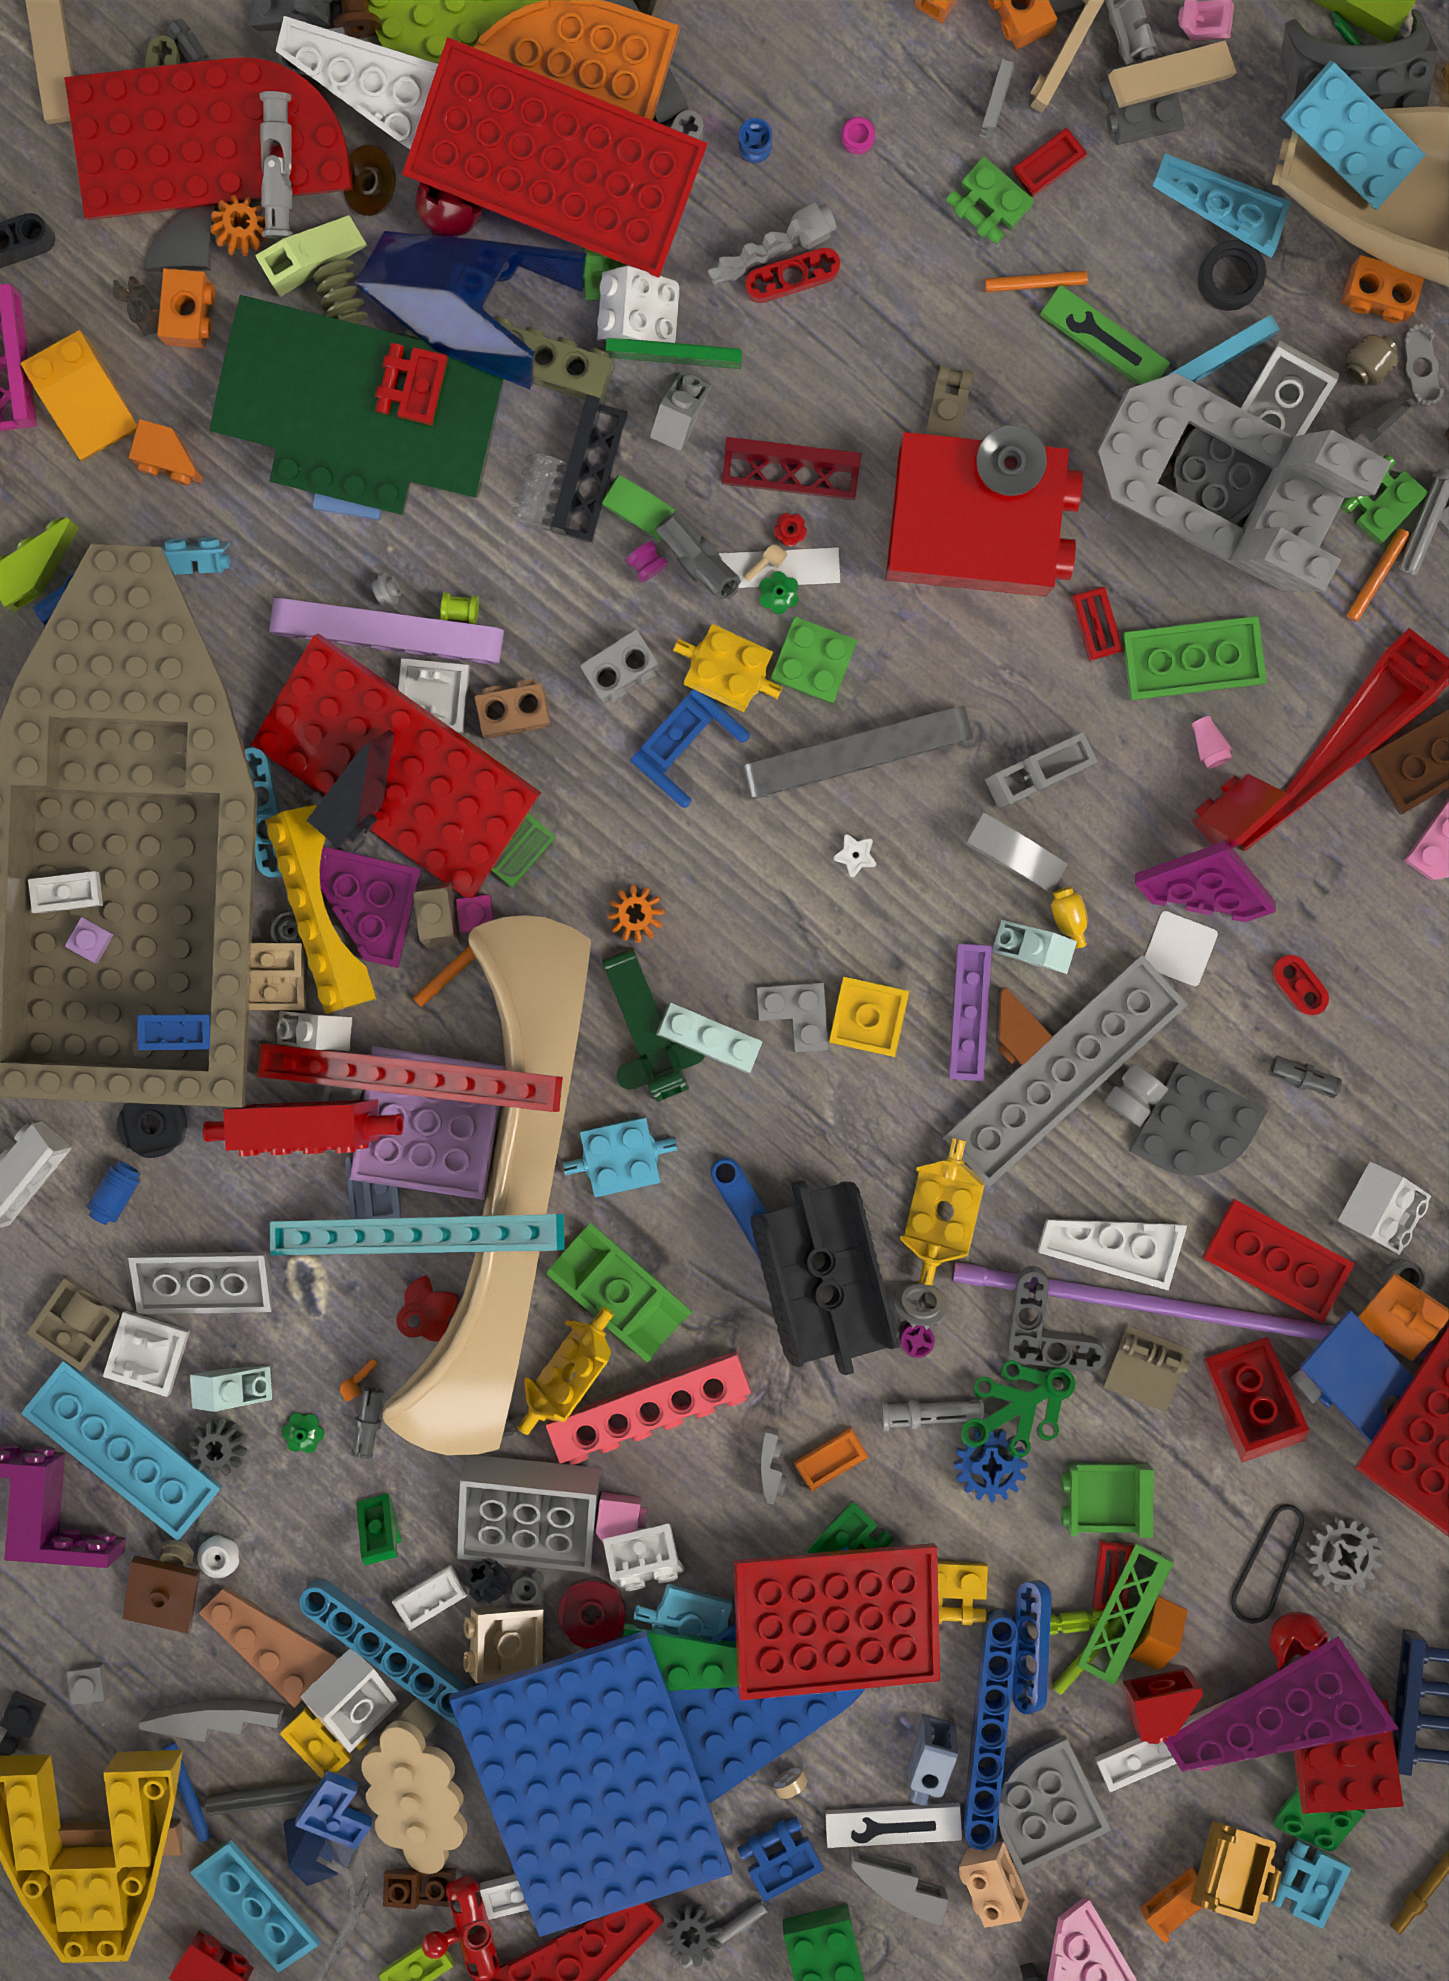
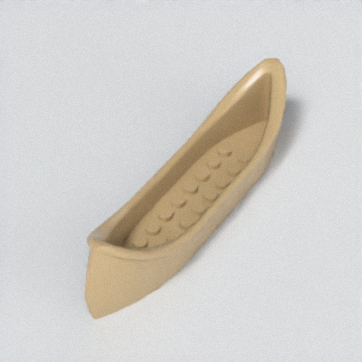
M510 916L481 924L473 928L468 937L469 946L480 963L495 998L502 1026L505 1070L561 1076L563 1081L559 1112L502 1106L482 1216L540 1215L547 1213L579 1033L591 947L590 938L565 924L546 917ZM540 1251L475 1252L463 1297L446 1332L424 1363L384 1405L383 1420L395 1433L416 1446L444 1455H474L500 1448L517 1374Z

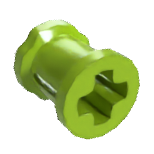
M449 592L443 593L441 620L469 621V624H477L479 614L478 595H472L471 598L451 596Z

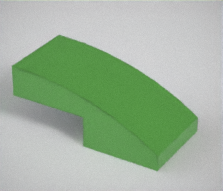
M621 475L616 476L600 502L601 505L624 521L634 524L652 538L661 542L663 539L654 529L661 521L675 511V509Z

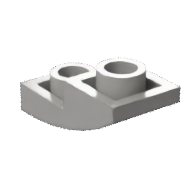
M765 1426L761 1446V1476L766 1501L768 1504L774 1505L776 1495L783 1496L787 1477L782 1476V1465L772 1463V1459L778 1461L783 1441L778 1440V1429Z

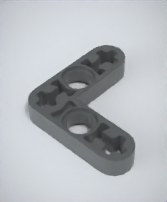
M1028 1266L1023 1268L1017 1277L1007 1340L1011 1358L1019 1363L1082 1371H1096L1100 1369L1106 1361V1352L1102 1342L1097 1338L1042 1331L1049 1291L1048 1278L1045 1271L1040 1267ZM1032 1277H1037L1040 1283L1034 1287L1033 1294L1035 1299L1029 1297L1028 1284L1025 1283L1030 1282ZM1023 1308H1034L1038 1312L1037 1317L1031 1322L1022 1321L1018 1315ZM1022 1340H1027L1030 1347H1026L1024 1352H1019L1016 1345H1020ZM1038 1341H1042L1041 1355H1038L1036 1349L1039 1348ZM1053 1343H1062L1066 1346V1351L1060 1357H1052L1047 1353L1048 1347ZM1072 1345H1075L1077 1352H1074L1075 1359H1071L1073 1355ZM1089 1348H1094L1097 1355H1092L1091 1360H1086L1083 1353H1088Z

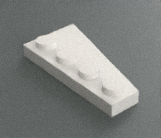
M1046 1219L1037 1252L1169 1290L1187 1225Z

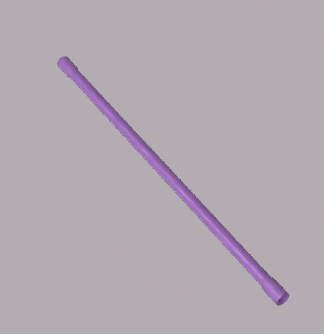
M954 1262L952 1271V1282L976 1286L986 1285L1015 1290L1018 1277L1017 1273L993 1270L984 1266ZM1032 1277L1030 1282H1025L1028 1284L1029 1293H1034L1035 1285L1040 1284L1037 1277ZM1048 1279V1296L1320 1341L1334 1327L1333 1325ZM1429 1342L1417 1357L1426 1358L1436 1342ZM1386 1343L1383 1344L1389 1352L1399 1353Z

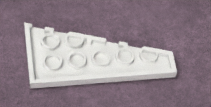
M284 16L276 52L410 149L438 64Z

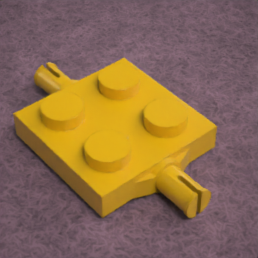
M715 624L711 625L705 639L697 647L679 638L673 649V652L691 659L690 669L683 685L745 713L751 699L759 691L778 699L783 686L765 679L766 668L773 651Z

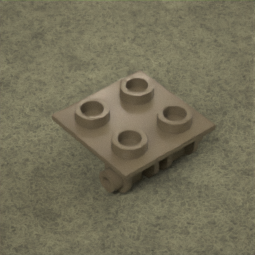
M1127 1325L1103 1388L1166 1412L1181 1373L1186 1374L1190 1361L1187 1358L1191 1349Z

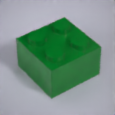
M848 1904L783 1919V1935L794 1981H865Z

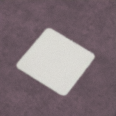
M1164 911L1160 915L1145 958L1158 973L1189 985L1197 986L1202 978L1218 933L1215 929Z

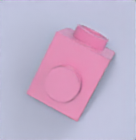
M1185 0L1184 7H1180L1179 26L1184 30L1190 41L1230 38L1234 3L1232 0Z

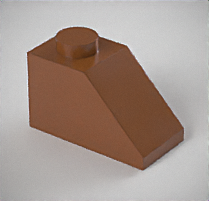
M1003 987L998 991L996 1040L1002 1045L998 1051L1010 1064L1017 1061L1018 1064L1024 1065L1053 1037L1010 990Z

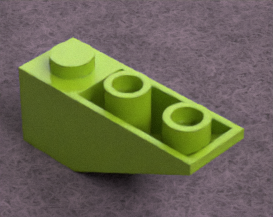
M70 518L53 520L45 527V532L36 538H26L18 544V550L9 556H0V601L5 608L16 612L44 593L79 529L77 523Z

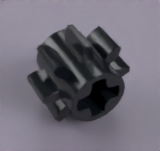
M483 1559L482 1562L474 1564L470 1568L467 1581L465 1582V1585L471 1589L469 1595L477 1602L484 1599L488 1604L499 1599L506 1590V1582L509 1581V1578L503 1573L505 1568L496 1560L490 1564Z

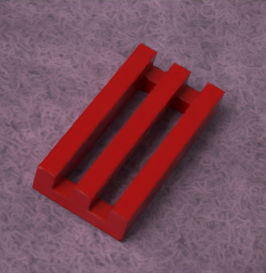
M1105 586L1072 595L1071 600L1089 662L1122 653L1123 647ZM1095 596H1099L1113 645L1110 648L1107 647L1093 599ZM1081 600H1086L1100 651L1096 652Z
M1099 1539L1092 1604L1094 1609L1104 1610L1116 1585L1119 1551H1124V1569L1134 1548L1132 1542H1107L1106 1540ZM1107 1550H1111L1106 1602H1102ZM1130 1572L1126 1582L1131 1581L1132 1572ZM1130 1587L1122 1589L1120 1593L1123 1609L1128 1608ZM1115 1603L1112 1611H1119L1117 1603Z

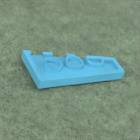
M1166 153L1162 158L1153 183V187L1272 258L1277 248L1291 201Z

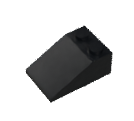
M390 729L363 745L306 820L336 847H340L348 840L354 843L363 833L367 834L379 820L375 815L383 806L395 735Z

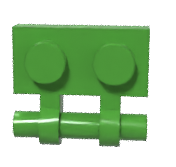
M984 156L961 182V187L969 194L963 198L958 192L953 190L946 199V202L955 208L954 213L959 218L963 219L965 217L978 229L977 233L982 238L988 237L996 245L1005 236V233L997 225L1002 222L1012 230L1033 206L1035 201ZM977 202L992 213L988 218L974 207Z
M1386 454L1383 458L1392 462L1388 469L1389 471L1396 462L1390 455ZM1405 470L1400 472L1395 479L1387 471L1380 484L1384 491L1374 502L1369 496L1345 498L1340 506L1348 514L1356 506L1364 513L1355 523L1379 545L1390 536L1429 493Z

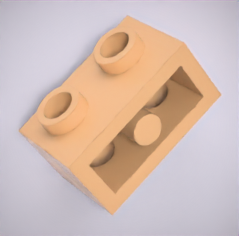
M1004 1841L994 1843L986 1850L979 1851L967 1848L959 1865V1875L962 1883L967 1885L972 1897L973 1910L980 1916L984 1928L1022 1921L1029 1900Z

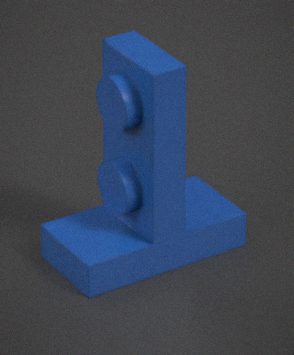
M137 1015L138 1050L210 1049V1015Z

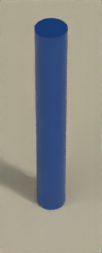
M176 1742L169 1743L163 1747L164 1750H179ZM182 1759L177 1786L198 1841L203 1842L211 1838L212 1835Z

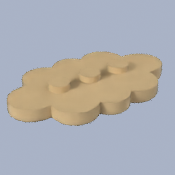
M401 1720L394 1721L382 1733L380 1746H375L369 1750L363 1759L362 1773L371 1784L366 1793V1801L373 1812L378 1815L375 1821V1831L378 1837L390 1847L403 1849L407 1862L415 1870L425 1874L437 1873L444 1866L449 1856V1850L459 1847L467 1834L466 1820L459 1812L463 1804V1793L452 1781L455 1774V1765L452 1758L440 1748L426 1746L422 1732L415 1725Z

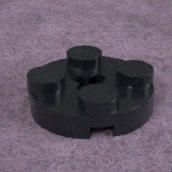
M126 1103L117 1117V1132L121 1142L128 1149L130 1148L133 1152L144 1158H156L169 1154L185 1139L187 1116L182 1105ZM150 1114H153L155 1119H159L161 1123L157 1127L156 1133H152L151 1128L145 1129L144 1122L149 1120Z

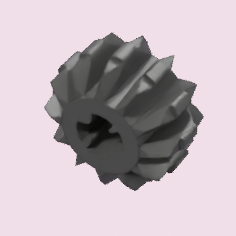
M222 1418L217 1425L210 1419L205 1422V1428L198 1427L195 1429L194 1433L197 1438L190 1440L189 1446L197 1451L193 1452L189 1457L190 1460L200 1459L201 1463L197 1467L198 1471L201 1472L208 1466L210 1477L216 1476L219 1470L224 1476H227L231 1473V1467L237 1469L241 1466L242 1462L239 1457L245 1456L248 1450L239 1445L247 1439L246 1435H235L239 1428L238 1424H234L227 1429V1419ZM217 1442L223 1445L219 1453L213 1450Z
M692 1904L685 1907V1914L680 1910L675 1911L673 1915L676 1922H668L666 1928L673 1932L674 1935L666 1937L665 1943H675L676 1947L671 1950L670 1955L675 1957L682 1953V1965H687L692 1958L695 1967L701 1966L703 1958L707 1961L714 1959L712 1949L721 1948L722 1943L715 1939L714 1936L723 1933V1929L721 1927L713 1929L712 1924L717 1920V1916L713 1914L705 1918L707 1913L705 1906L699 1907L696 1912ZM696 1928L698 1932L695 1935L699 1934L700 1939L692 1943L690 1941L692 1936L688 1937V1931Z

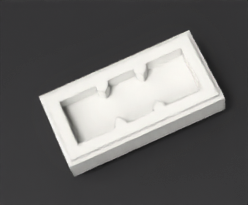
M449 1565L394 1598L392 1603L410 1631L465 1598L468 1592L452 1565Z

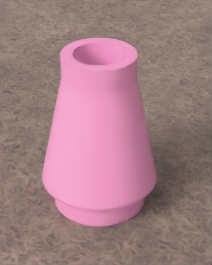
M1211 716L1203 717L1192 723L1200 762L1205 763L1207 769L1215 768L1232 759L1230 753L1232 747L1213 723Z

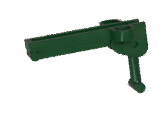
M634 948L602 960L640 1058L625 1063L618 1069L616 1077L619 1085L624 1089L631 1090L647 1084L651 1095L655 1096L657 1102L689 1090L690 1088L682 1070L700 1063L705 1055L677 1043L672 1045L671 1041L656 1035L662 1018Z

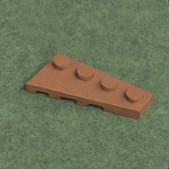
M226 1586L199 1612L294 1708L302 1701L300 1696L342 1656L334 1650L331 1652L318 1644L319 1641L309 1635L304 1636L289 1627L290 1624L282 1619H276L262 1611V1607Z

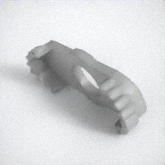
M1423 324L1410 328L1405 335L1404 351L1406 363L1404 371L1410 381L1413 400L1420 406H1430L1441 400L1444 388L1439 387L1437 375L1439 372V362L1434 355L1432 345L1435 333H1432V328ZM1424 358L1430 363L1431 371L1428 376L1420 377L1414 373L1413 363L1416 359Z

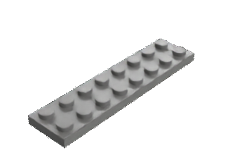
M1139 955L1052 1035L1053 1038L1024 1065L1018 1066L944 1134L942 1138L950 1147L952 1137L966 1140L962 1160L989 1188L1188 1004L1143 955Z

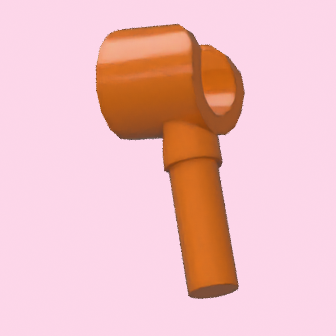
M373 1358L358 1373L341 1383L340 1393L346 1402L362 1393L357 1383L362 1381L378 1365Z

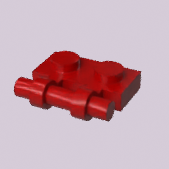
M391 343L389 354L384 356L382 367L385 368L382 384L377 386L375 397L378 398L375 412L389 415L391 402L400 404L398 410L399 418L433 426L448 362L447 355L413 347L409 361L402 359L404 346ZM398 372L407 373L403 391L395 389Z

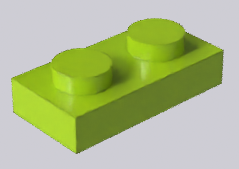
M421 1943L380 1970L378 1977L381 1981H433L451 1969L455 1961L448 1951L439 1959L428 1958L422 1950Z

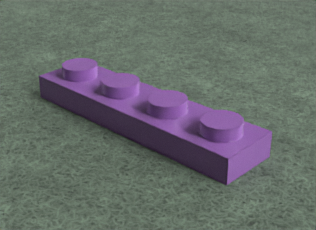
M957 944L949 1079L984 1080L992 946Z

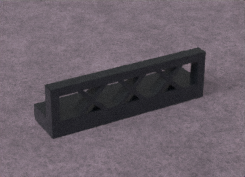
M590 395L586 396L551 524L553 533L593 543L603 506L600 502L607 492L628 415L627 411L601 404L600 398ZM600 413L618 418L616 429L604 437L597 427ZM596 433L599 439L592 443L594 434ZM613 438L611 447L609 449L606 442ZM603 445L608 454L607 462L593 469L588 460L589 452ZM587 465L590 472L583 475L585 467ZM604 471L602 480L600 481L597 474ZM594 477L599 486L598 495L585 502L579 492L580 485ZM578 497V499L581 502V505L575 507V503ZM595 503L593 513H591L588 507ZM585 509L590 518L587 533L569 528L572 516Z

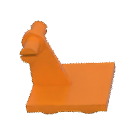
M1394 1273L1360 1313L1358 1318L1373 1334L1379 1336L1384 1343L1413 1362L1449 1320V1309Z

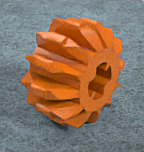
M235 195L231 196V205L221 200L218 203L220 211H213L211 214V220L214 222L211 225V234L218 236L217 245L219 247L229 244L228 253L230 255L235 253L236 248H241L242 255L246 257L249 251L248 246L255 251H259L261 249L260 241L267 240L262 237V231L265 230V217L261 216L263 208L261 205L251 208L249 196L244 199L243 204L238 203V198ZM234 223H236L237 225H239V226L236 227V228L233 227ZM245 224L246 229H243L241 225Z
M632 885L630 887V898L627 897L623 890L618 891L619 897L623 900L622 904L610 900L609 905L619 909V912L609 913L607 918L609 920H620L619 923L611 928L613 932H618L623 927H626L622 935L623 940L627 941L631 932L635 931V941L641 943L642 930L645 931L649 938L655 936L648 927L650 924L657 928H662L663 923L653 919V915H663L665 910L663 908L652 909V906L661 900L659 896L653 897L648 902L646 901L650 894L649 888L645 887L641 897H637V887ZM635 905H641V912L645 914V918L642 922L637 919V924L631 923V916L627 914L628 909L631 906L635 909Z

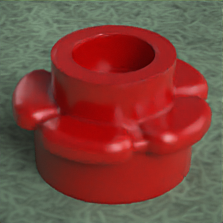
M782 514L777 519V525L774 527L775 537L785 546L797 545L807 535V528L804 526L805 520L799 514ZM792 526L794 531L788 532L787 528Z

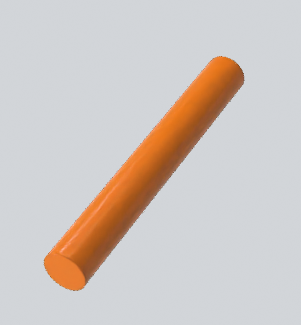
M1087 271L985 278V292L1059 287L1060 285H1087Z
M1401 528L1397 530L1346 615L1348 619L1354 622L1359 621L1410 537L1409 532Z
M470 946L412 997L420 1007H423L476 958Z

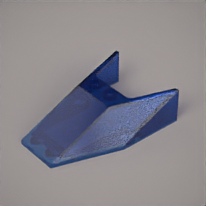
M384 231L355 283L356 287L435 351L530 390L533 385L535 352L483 309V306L496 281L502 282L511 279L519 266L581 292L584 286L587 253L480 239ZM506 263H508L509 268L505 271H502Z

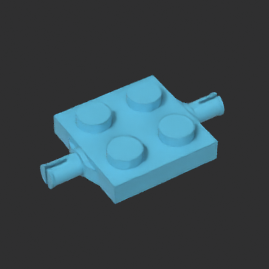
M642 1116L580 1130L583 1156L580 1159L564 1161L563 1166L566 1176L586 1171L592 1183L594 1196L600 1197L661 1183L657 1166L658 1155L678 1151L675 1137L655 1142L654 1137L649 1131L647 1118Z
M667 1583L662 1601L657 1609L652 1610L637 1605L634 1612V1620L651 1623L652 1631L653 1628L666 1630L668 1634L687 1637V1634L701 1636L702 1640L710 1641L728 1629V1618L733 1604L728 1599Z

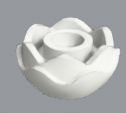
M222 1535L212 1536L203 1542L198 1550V1565L207 1576L212 1578H224L230 1575L239 1565V1549L237 1544ZM215 1555H219L221 1559L216 1560Z

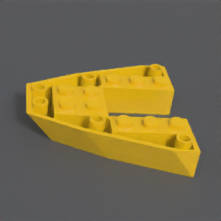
M183 1750L117 1752L103 1772L113 1846L63 1848L58 1833L61 1825L51 1754L0 1756V1862L20 1902L62 1963L121 1962L129 1960L153 1900L175 1803Z

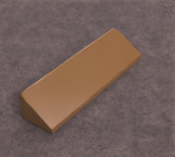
M182 1820L170 1821L163 1856L183 1854ZM110 1822L60 1823L61 1829L58 1830L63 1848L113 1846Z

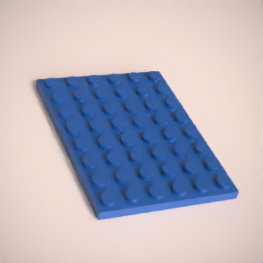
M647 1630L450 1694L449 1701L539 1937L732 1874L729 1857Z

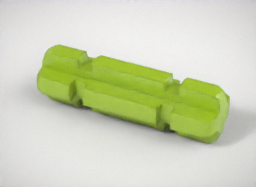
M1094 1609L1091 1610V1613H1087L1086 1610L1060 1613L1058 1617L1055 1614H1051L1050 1635L1058 1634V1631L1073 1633L1090 1631V1627L1095 1629L1103 1610ZM1108 1620L1104 1626L1105 1629L1108 1628Z

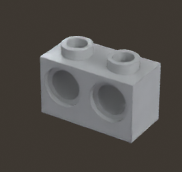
M637 629L579 665L603 704L607 701H610L611 704L620 701L628 695L626 689L637 682L639 686L650 682L657 676L655 671L659 669L657 660ZM641 653L645 657L644 665L639 669L628 667L626 661L630 654ZM604 671H612L617 675L616 682L610 687H603L598 683V677Z

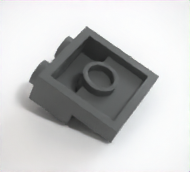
M1139 62L1106 69L1102 80L1099 81L1102 102L1107 101L1109 114L1106 116L1107 128L1110 135H1115L1117 145L1181 131L1185 126L1178 93L1119 108L1108 74L1115 69L1138 64Z

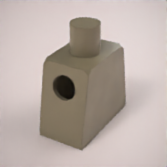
M451 882L418 886L413 892L419 939L427 949L461 945L454 891L451 887Z

